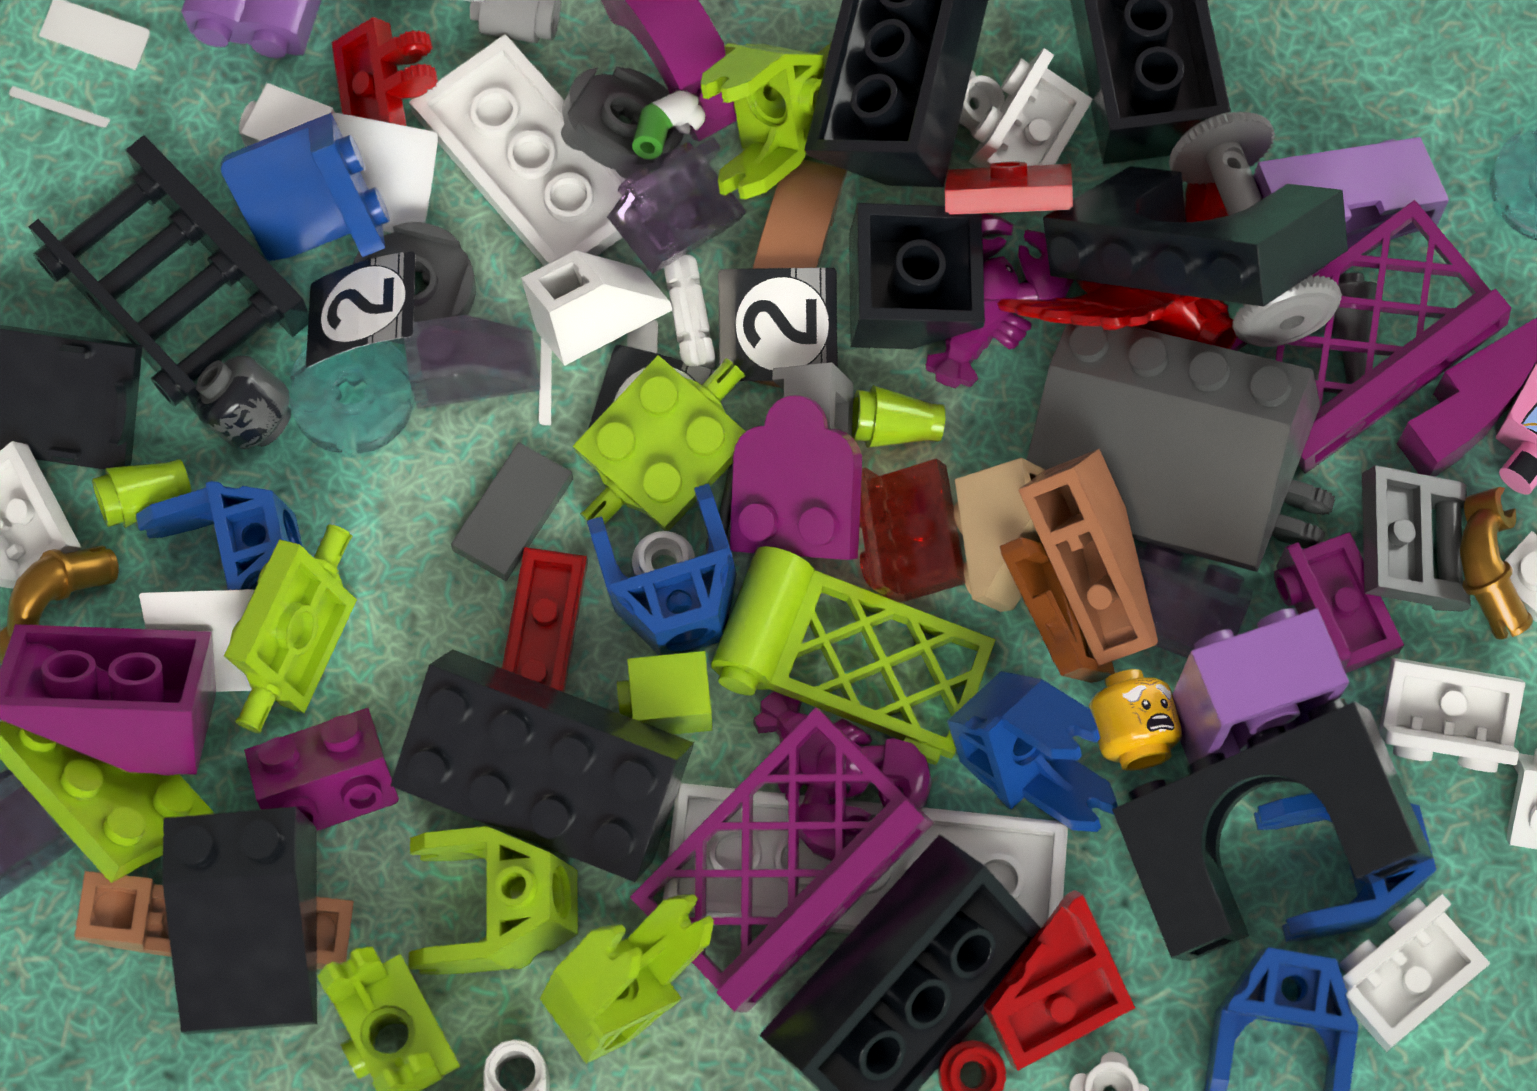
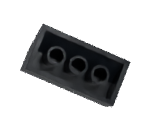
M842 0L804 149L808 156L887 186L944 187L988 0Z
M939 834L759 1036L817 1091H918L939 1068L943 1055L952 1046L962 1042L985 1016L986 1011L983 1005L1041 927L985 865Z

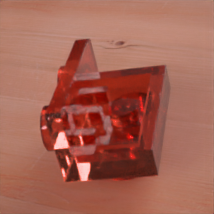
M936 458L878 476L866 467L862 468L859 527L862 528L865 551H862L860 554V567L868 586L889 599L904 602L964 585L966 583L964 564L954 517L947 466Z

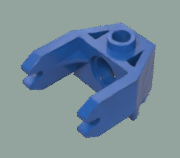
M209 481L205 483L206 488L151 504L136 514L138 529L140 531L146 530L149 539L163 538L214 524L228 590H255L258 585L259 574L263 566L269 561L279 539L302 546L296 514L272 490L247 486L231 488L223 486L220 482Z
M709 483L694 488L709 540L707 554L628 578L621 572L616 562L602 516L587 521L614 611L658 655L686 653L719 643L729 618L737 573Z
M1000 671L947 720L959 761L980 782L988 786L1009 809L1012 810L1024 798L1071 830L1097 832L1101 829L1099 817L1092 809L1099 808L1102 811L1114 814L1112 809L1118 807L1110 782L1076 761L1082 757L1079 744L1072 737L1080 736L1082 739L1095 743L1100 740L1098 727L1091 709L1043 679Z
M1314 793L1266 803L1258 806V812L1254 813L1257 830H1275L1323 820L1331 821L1325 806ZM1410 803L1431 850L1420 806ZM1434 858L1373 884L1356 879L1350 866L1358 896L1346 905L1310 911L1287 918L1286 924L1282 925L1285 941H1306L1373 927L1425 885L1437 870Z
M1269 947L1258 951L1215 1011L1204 1091H1227L1235 1040L1243 1029L1256 1019L1314 1029L1323 1040L1328 1054L1324 1091H1350L1359 1025L1356 1017L1352 1014L1346 996L1347 989L1337 959ZM1286 977L1292 979L1297 985L1298 995L1294 1001L1285 998L1281 991L1282 982Z

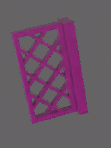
M1413 200L1351 246L1348 251L1312 275L1313 277L1317 275L1319 277H1329L1330 280L1333 279L1339 285L1340 275L1352 266L1379 269L1375 300L1341 296L1342 299L1338 306L1340 308L1373 311L1369 342L1331 338L1334 323L1333 315L1326 323L1324 337L1306 336L1287 344L1322 349L1318 380H1315L1320 408L1298 463V466L1305 474L1508 325L1511 306L1496 288L1491 291L1416 200ZM1412 222L1428 241L1426 262L1388 258L1390 238ZM1382 245L1381 257L1367 256ZM1434 249L1446 264L1433 263ZM1386 270L1424 274L1420 305L1382 301ZM1431 275L1458 277L1472 294V296L1455 308L1427 306ZM1380 312L1418 316L1416 337L1404 346L1376 343ZM1425 317L1439 319L1424 330ZM1237 336L1230 350L1238 351L1248 343L1241 341ZM1285 344L1277 346L1276 361L1283 362ZM1339 350L1367 354L1365 375L1353 384L1325 381L1329 351ZM1374 355L1389 356L1373 368ZM1324 392L1338 394L1322 406Z
M816 707L659 866L630 898L649 916L659 906L653 897L672 878H695V896L698 900L695 904V917H689L690 921L694 923L706 917V878H741V917H712L714 920L713 925H741V953L724 971L706 955V948L692 963L716 987V993L734 1012L747 1013L905 854L934 822L916 804L912 803ZM819 729L836 746L835 774H800V747ZM846 757L863 774H846ZM789 759V774L774 775ZM789 783L788 822H753V795L764 784ZM799 783H835V822H799ZM846 783H873L890 800L871 821H846ZM742 807V822H728ZM788 830V869L753 870V831ZM799 830H835V858L824 869H799ZM846 830H861L846 846ZM718 831H742V870H707V842ZM695 855V870H680ZM753 878H788V906L777 917H752ZM799 878H814L799 893ZM752 925H768L752 941Z

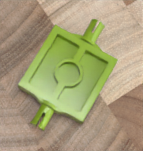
M657 355L573 445L575 452L599 473L606 487L580 513L586 521L602 516L604 524H606L625 504L628 508L645 513L664 531H670L697 502L694 488L708 483L711 487L733 463L736 443L746 431L726 414L720 401L745 377L744 373L736 365L733 366V362L725 358L723 363L701 385L696 381L684 378Z
M327 525L326 532L314 557L300 544L279 539L269 561L263 566L258 577V585L241 620L236 623L232 630L230 643L224 654L226 659L246 675L252 688L238 718L235 720V723L242 728L254 733H261L274 701L293 711L305 713L357 601L343 587L338 573L339 570L337 569L346 547L353 537L347 530L336 525Z

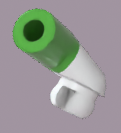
M678 90L646 105L640 113L632 148L634 152L641 158L655 159L663 151L668 129L675 126L680 133L689 134L691 125L695 130H698L705 121V111L698 105V97L690 92Z

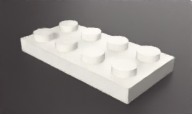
M506 34L436 83V87H433V90H427L426 94L409 101L412 114L426 130L434 131L438 134V144L543 266L575 250L598 256L656 214L654 201L636 181L624 179L616 170L594 161L582 151L570 148L561 137V129L564 125L562 115L563 98Z

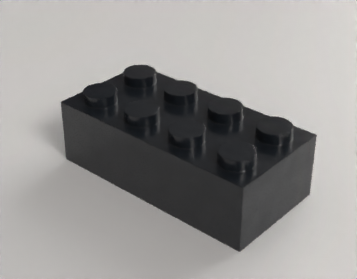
M1070 0L1088 94L1093 99L1091 109L1102 164L1170 156L1179 139L1192 127L1211 117L1231 112L1207 0Z
M452 649L429 664L390 786L636 882L653 863L694 742Z

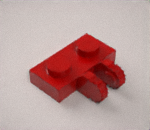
M372 17L331 42L342 114L407 126L403 99L421 97L428 92L427 90H433L438 80L435 67H431V65L418 63L417 65L405 67V70L398 71L397 66L415 64L422 60L423 56L431 53L432 43L430 35L426 34V31L412 30L410 32L405 31V33L399 34V37L393 38L391 24Z

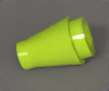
M875 385L871 387L870 391L857 390L853 398L852 437L858 441H865L867 448L920 441H941L945 428V407L943 404L929 403Z
M181 459L165 463L105 468L106 475L92 479L96 500L107 527L122 523L123 527L127 528L137 522L136 514L149 505L192 492L190 481Z

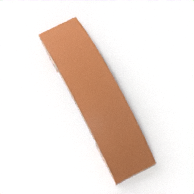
M803 160L796 169L778 182L752 269L819 268L830 226H833L847 170ZM753 381L781 388L774 381Z
M85 871L75 929V940L172 957L163 885L154 884L153 878L127 875L110 883L100 872ZM317 897V969H323L331 962L338 964L346 962L354 901Z

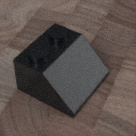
M857 203L849 232L850 347L915 349L983 328L985 324L982 214L949 215V212H945V206Z

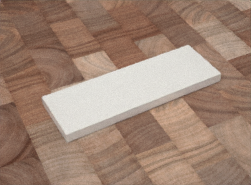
M680 783L674 803L668 857L713 813L735 788ZM757 791L753 795V822H788L789 801L785 799V793ZM799 795V806L803 803L805 795ZM846 800L847 806L858 807L871 813L872 816L869 821L883 809L881 803ZM830 801L829 804H835V801ZM742 807L728 822H742ZM923 807L921 810L934 824L828 932L850 934L939 834L985 865L1034 921L1042 927L1063 899L1068 827L1059 821ZM788 830L753 831V870L788 869ZM718 831L707 842V870H742V831ZM799 838V869H824L831 862L814 855ZM695 855L680 870H695ZM672 878L665 885L663 901L672 896L695 894V878ZM706 878V917L709 915L711 917H741V878ZM753 878L752 917H777L788 906V878ZM799 878V893L814 878ZM695 906L689 913V917H695Z

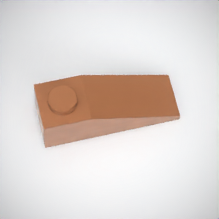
M1100 449L1044 470L1018 489L1098 666L1155 646L1158 643V638L1126 507Z

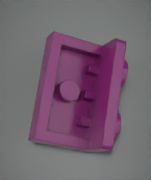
M1350 532L1302 549L1298 542L1284 548L1276 565L1277 570L1274 571V580L1279 595L1288 607L1294 605L1298 614L1318 608L1345 673L1400 653L1404 643L1380 596L1364 594V560Z
M368 707L244 749L260 810L297 807L316 826V831L386 808L399 801L396 788L390 786L392 777Z

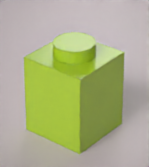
M705 651L627 659L629 680L617 681L620 714L674 735L713 731Z

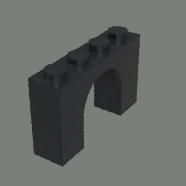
M1129 166L1073 199V207H1070V210H1054L1043 217L1050 276L1262 307L1348 251L1343 190L1286 184L1256 204L1238 213L1211 220L1187 222L1182 174L1179 171Z
M1344 698L1326 702L1308 712L1309 722L1289 731H1286L1284 726H1275L1263 730L1247 740L1248 749L1228 758L1225 757L1224 753H1215L1198 759L1188 765L1187 770L1190 775L1168 785L1164 779L1140 785L1128 793L1130 802L1112 809L1171 958L1190 961L1249 936L1224 875L1219 848L1221 832L1231 810L1244 796L1264 785L1277 782L1299 783L1310 789L1320 799L1331 818L1355 878L1373 884L1434 858L1370 709L1355 701L1347 704Z

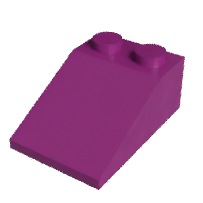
M15 624L0 667V720L128 772L157 773L160 775H197L216 697L211 631Z

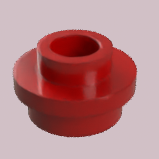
M963 1041L952 1046L943 1055L938 1068V1080L942 1091H1003L1006 1082V1068L1002 1057L992 1046L981 1041ZM970 1061L979 1066L982 1074L979 1084L973 1088L965 1086L960 1078L961 1068Z

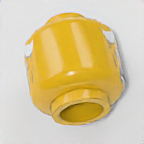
M1140 669L1124 670L1108 676L1105 679L1106 688L1099 691L1089 703V709L1092 711L1100 735L1098 744L1102 756L1107 760L1120 763L1121 768L1126 771L1154 767L1169 760L1172 757L1171 749L1182 738V730L1168 683L1158 678L1144 677L1143 671Z

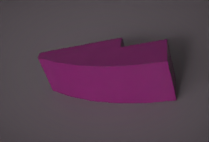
M1537 317L1444 372L1433 393L1439 404L1410 420L1397 442V445L1418 474L1436 477L1455 464L1486 436L1509 408L1537 361Z

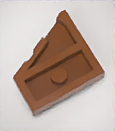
M1019 537L1001 545V555L1060 675L1093 683L1102 681L1114 674L1112 661L1098 666L1043 544Z

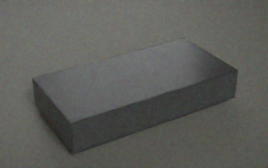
M518 442L452 541L453 552L507 582L523 557L524 547L529 548L573 481L572 472Z

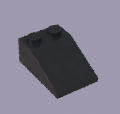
M297 807L163 818V892L181 1032L187 1035L317 1024L316 826Z

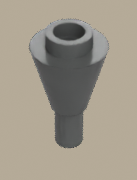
M1359 272L1343 273L1340 275L1339 288L1342 296L1375 300L1377 283L1364 281V274ZM1338 307L1334 315L1333 338L1369 342L1373 311ZM1342 351L1346 384H1353L1365 375L1367 354Z

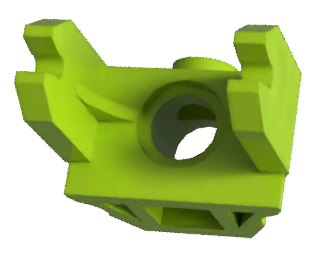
M728 43L724 46L726 56L702 73L701 89L703 98L709 99L722 92L723 102L730 103L734 101L741 148L744 149L719 169L718 186L721 195H727L737 188L740 199L744 200L766 193L802 163L807 154L804 149L825 70L823 55L765 44L739 45Z
M488 826L425 832L410 837V854L420 855V860L461 861L481 858L486 860L487 907L486 937L474 943L423 947L410 951L409 969H419V974L421 975L465 974L509 970L510 968L522 969L530 965L533 958L539 953L553 951L578 935V870L552 853Z
M695 894L677 895L665 899L627 939L622 941L621 939L626 931L623 925L601 926L590 931L554 969L539 999L586 1064L630 1042L682 999L671 982L710 944L714 923L710 915L694 923L690 921L689 913L693 910L698 900Z
M373 946L357 948L351 951L349 960L341 964L331 962L318 974L317 978L334 1004L351 1036L350 1039L342 1042L340 1046L359 1080L370 1074L376 1091H421L443 1079L444 1075L461 1067L401 954L382 963ZM401 1024L408 1028V1040L399 1051L384 1054L375 1049L376 1037L385 1026Z

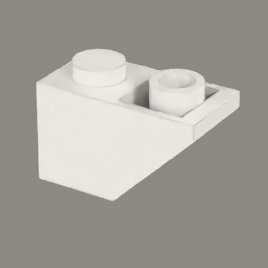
M577 250L521 278L536 331L564 366L672 311L669 299L641 268Z

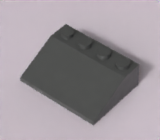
M1066 324L1049 365L1027 460L1047 470L1100 449L1125 504L1133 539L1258 572L1320 408L1313 369L1134 326H1126L1117 330H1105L1101 326L1092 327Z

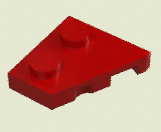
M1076 890L1065 895L983 1005L1010 1065L1018 1071L1135 1009L1085 897Z

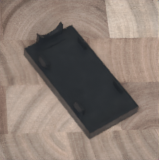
M0 325V450L14 441L28 444L36 460L104 470L111 467L131 466L143 345Z

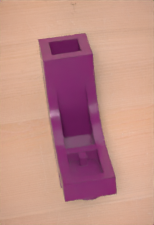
M601 0L612 23L629 30L646 50L659 71L669 93L672 94L679 90L690 92L698 97V105L705 111V121L698 130H695L690 125L689 134L693 140L700 142L737 121L734 101L730 103L723 102L722 92L709 99L703 98L702 73L725 57L726 53L725 45L699 0Z

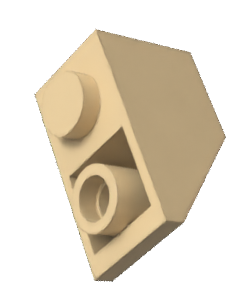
M1022 457L955 479L958 502L954 505V518L960 533L963 535L966 562H964L962 568L964 583L972 596V600L1000 612L1014 610L1022 597L1001 555L1000 546L1019 537L1042 543L1018 489L1045 469Z

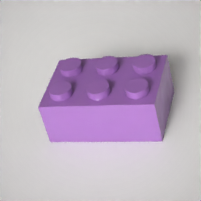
M1293 608L1283 609L1258 621L1257 629L1234 636L1230 629L1221 630L1201 638L1194 644L1195 650L1190 652L1172 694L1182 730L1180 743L1189 765L1198 759L1215 753H1224L1225 757L1228 758L1249 748L1247 740L1263 730L1275 726H1284L1285 730L1289 731L1310 721L1307 715L1310 710L1341 697L1349 680L1318 608L1299 615L1296 614Z

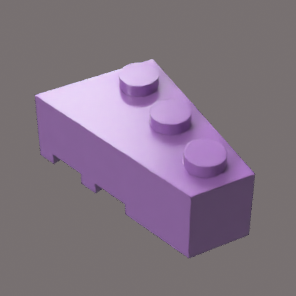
M1421 137L1403 140L1391 139L1377 144L1258 162L1253 176L1262 199L1286 184L1343 190L1348 249L1413 200H1416L1432 221L1438 225L1449 201ZM1411 222L1392 236L1390 240L1419 230Z

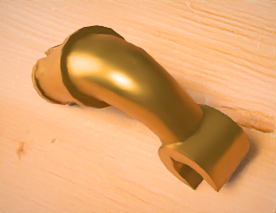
M1497 487L1467 496L1464 502L1467 524L1463 531L1460 546V556L1465 576L1462 587L1468 595L1475 596L1489 622L1494 637L1499 640L1507 639L1509 633L1505 628L1506 626L1512 637L1525 632L1533 623L1531 614L1526 610L1510 579L1513 569L1507 561H1502L1500 557L1497 533L1511 529L1516 524V509L1507 511L1502 509L1501 495L1505 490L1504 487Z
M103 545L65 554L56 549L43 552L40 559L32 563L16 580L9 599L7 627L0 632V664H2L15 624L39 625L40 617L50 601L66 599L71 592L115 583L119 573V564L115 553L111 549H106V546Z

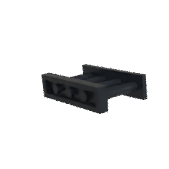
M143 135L125 149L134 169V173L129 176L131 184L60 240L39 219L29 225V228L40 248L33 255L54 281L58 282L66 276L128 343L143 345L142 358L156 371V374L151 377L155 387L174 407L184 401L196 414V402L199 392L196 390L195 382L211 363L217 360L222 361L264 325L272 328L279 323L294 337L308 325L309 314L303 298L155 145ZM160 200L173 213L168 217L170 224L102 279L97 281L77 258L148 202L153 206ZM200 241L212 254L207 258L209 265L137 323L116 299L185 243L193 246L196 242ZM239 281L251 294L247 299L249 306L181 362L176 364L155 341L224 284L232 287Z

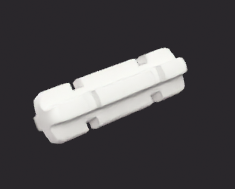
M691 255L671 257L664 263V273L670 295L669 299L677 341L680 343L679 352L681 360L686 366H702L712 370L716 364L712 339L710 338V327L702 286L699 281L697 261Z

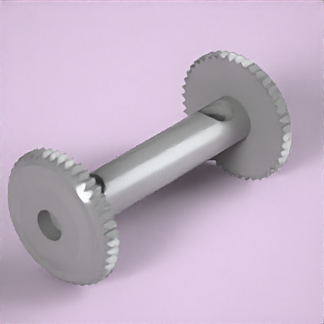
M1241 111L1228 112L1206 119L1192 127L1179 139L1170 155L1171 171L1181 172L1182 183L1187 182L1189 184L1192 182L1193 185L1196 183L1200 185L1202 183L1215 182L1228 216L1243 211L1262 200L1249 166H1254V163L1259 162V158L1265 157L1264 154L1268 153V149L1272 148L1271 144L1274 143L1273 140L1275 139L1273 126L1267 118L1261 115ZM1311 275L1264 307L1243 304L1244 307L1239 308V312L1233 317L1232 326L1236 336L1248 344L1261 347L1288 344L1314 333L1332 318L1342 299L1341 290L1333 279L1330 280L1329 277L1325 278V276L1319 277V275L1313 277Z

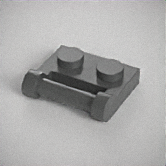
M1377 465L1362 473L1364 594L1431 605L1435 611L1463 612L1471 608L1470 595L1462 587L1463 567L1460 556L1462 540L1461 509L1464 508V502L1467 498L1466 484L1455 480ZM1432 509L1436 511L1438 579L1434 578Z

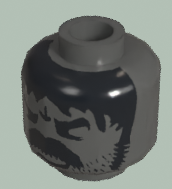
M235 356L224 363L217 360L202 372L196 383V390L199 392L196 402V414L204 425L233 447L240 449H249L254 446L264 447L276 440L288 425L291 417L289 390L283 381L250 356Z

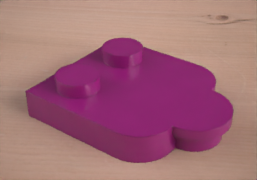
M792 395L778 400L768 411L765 425L749 429L737 441L733 455L731 552L754 553L757 548L768 546L789 551L800 557L841 560L858 559L862 480L861 450L855 439L848 433L839 429L828 428L827 418L823 409L813 399L801 395Z

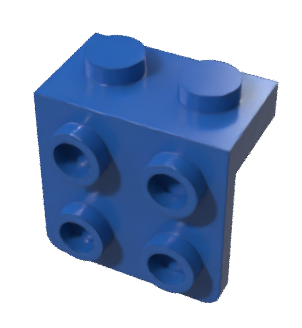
M332 113L227 154L221 160V173L264 257L268 261L296 256L348 234H351L362 257L385 248L383 224L390 222L388 210L379 190L376 187L368 189L360 173L365 170V166L357 144L351 135L342 136Z

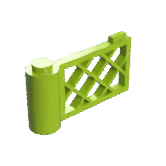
M765 546L757 548L754 552L711 661V667L720 675L718 682L734 693L752 696L756 690L769 689L899 740L913 743L926 757L927 762L936 766L940 755L951 760L955 755L956 748L950 729L947 736L943 737L921 728L911 707L941 695L950 715L953 716L977 693L996 639L816 571L809 562L789 551ZM821 593L847 602L856 622L826 634L815 612ZM863 609L876 614L867 617ZM892 619L907 625L916 645L886 657L872 627ZM810 626L815 639L802 644L807 628ZM861 632L875 662L845 674L831 644ZM923 632L936 637L927 640ZM952 642L977 651L970 671L946 680L932 650ZM821 649L835 679L813 687L792 679L789 675L796 658ZM921 655L936 685L906 697L891 667ZM881 672L895 702L877 710L860 705L851 684ZM965 685L959 702H957L952 690ZM840 689L844 698L830 692ZM900 712L904 721L891 717V715Z

